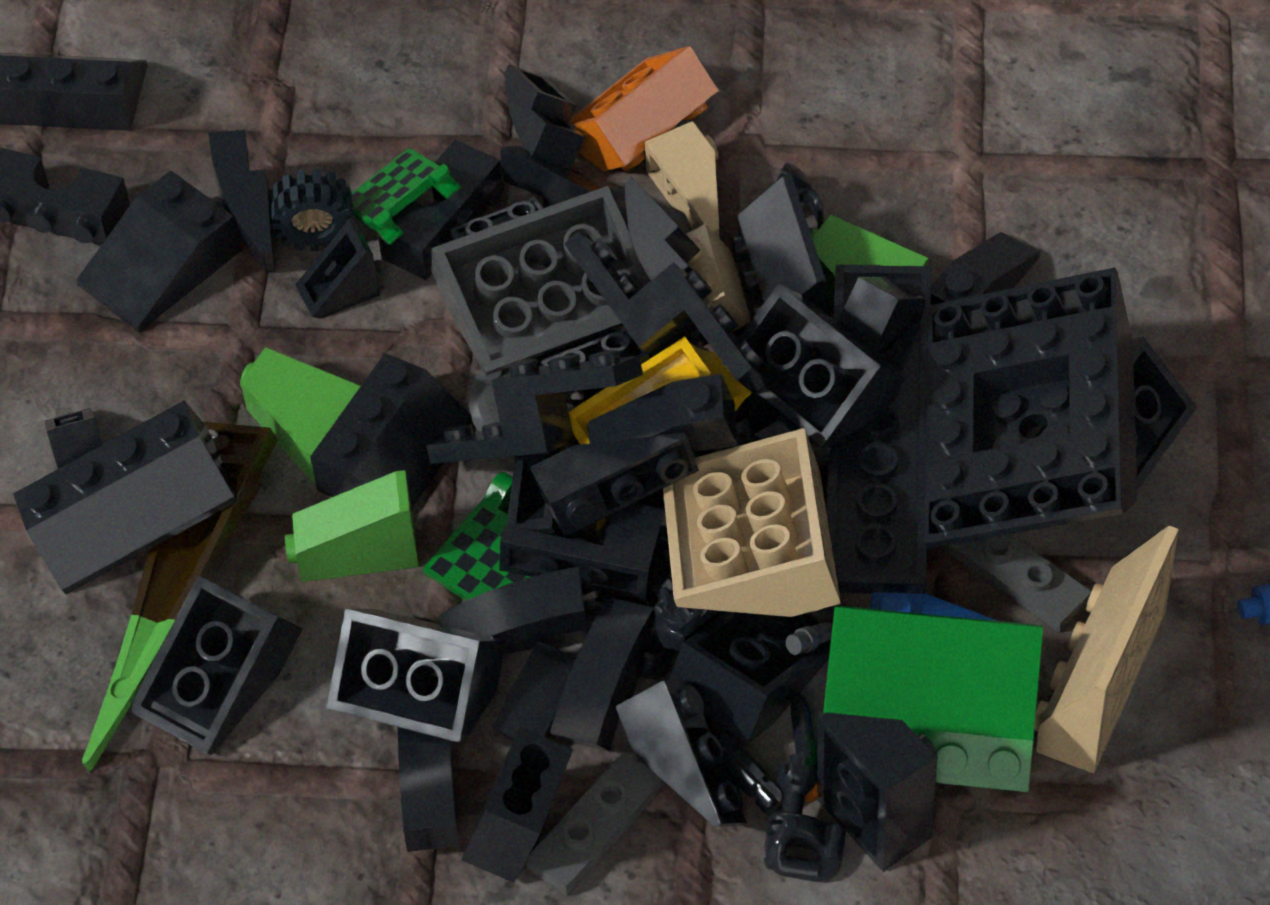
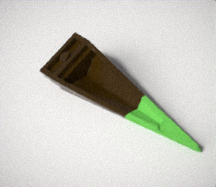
M203 422L209 429L238 501L148 550L142 578L118 660L82 759L84 766L89 772L96 765L131 706L197 576L207 578L260 489L262 482L259 476L277 442V438L270 427Z

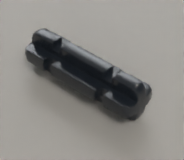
M718 731L714 736L722 747V762L725 765L728 776L748 797L757 798L754 803L765 814L771 815V813L781 809L784 793L778 782L774 779L768 780L770 774L744 747H736L739 742L728 731Z

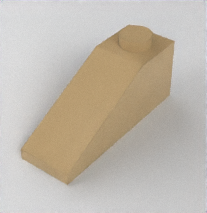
M691 121L645 141L646 172L672 208L685 214L691 231L706 224L719 237L715 164L719 154L713 139L709 135L703 136L695 123Z

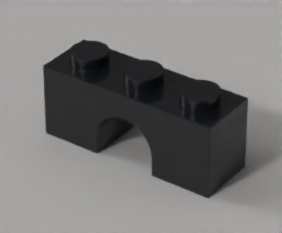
M456 139L435 163L439 166L443 163L447 165L450 169L449 174L462 188L446 199L432 186L433 199L441 203L426 207L410 203L397 213L392 220L402 229L404 234L391 245L387 244L378 235L381 259L424 280H427L432 275V248L453 241L452 228L468 223L472 219L480 218L490 206H494L499 202L504 192L500 160Z
M0 147V222H11L33 228L38 232H50L74 238L81 243L102 245L130 207L123 177L82 168L77 178L70 185L61 189L51 190L49 189L41 157Z

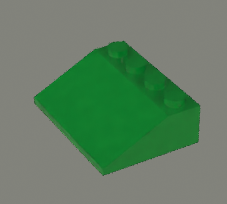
M835 605L823 714L836 713L903 720L915 734L922 733L933 744L937 752L936 783L1028 792L1043 625Z

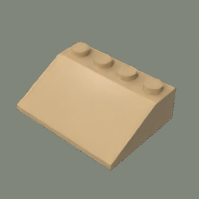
M805 428L696 457L695 461L699 469L698 472L663 488L673 595L677 607L793 617L841 604L821 474Z
M1167 526L1111 568L1104 585L1099 583L1094 585L1086 607V611L1090 612L1086 624L1080 621L1077 622L1070 638L1068 650L1073 651L1068 663L1060 660L1054 671L1050 684V689L1054 691L1049 703L1042 700L1036 710L1034 730L1038 732L1037 753L1095 773L1164 619L1178 528Z

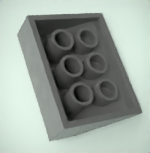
M608 186L432 248L431 271L452 318L486 376L509 368L508 365L539 357L623 326L564 244L578 231L592 242L600 238L616 256L617 261L612 266L619 275L625 272L640 290L651 281L636 255L630 233Z

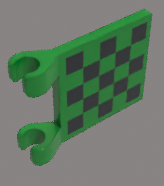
M408 148L352 192L353 216L373 229L387 244L391 245L404 234L402 229L392 220L397 213L431 186L446 199L450 198L462 187L449 174L450 169L447 165L443 163L439 166L413 149Z
M504 472L496 475L480 503L422 569L424 575L466 601L487 591L530 578L529 576L499 570L500 540L508 521V514L504 510L509 508L513 479L512 476ZM560 528L555 533H549L550 535L564 537ZM580 530L564 538H578Z

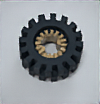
M313 169L312 175H306L305 170L296 171L297 178L294 179L290 174L282 177L283 184L277 181L273 185V191H270L271 230H273L275 238H281L282 244L287 247L294 242L295 250L303 251L305 245H310V251H319L318 245L324 244L326 248L348 220L354 221L352 191L350 186L347 187L346 181L342 177L336 180L335 173L328 171L325 177L321 176V169Z

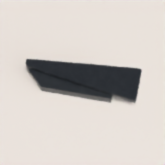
M523 145L501 147L500 156L503 182L543 197L544 208L608 186L628 229L625 190L573 169L532 157ZM657 203L685 234L691 231L684 213Z

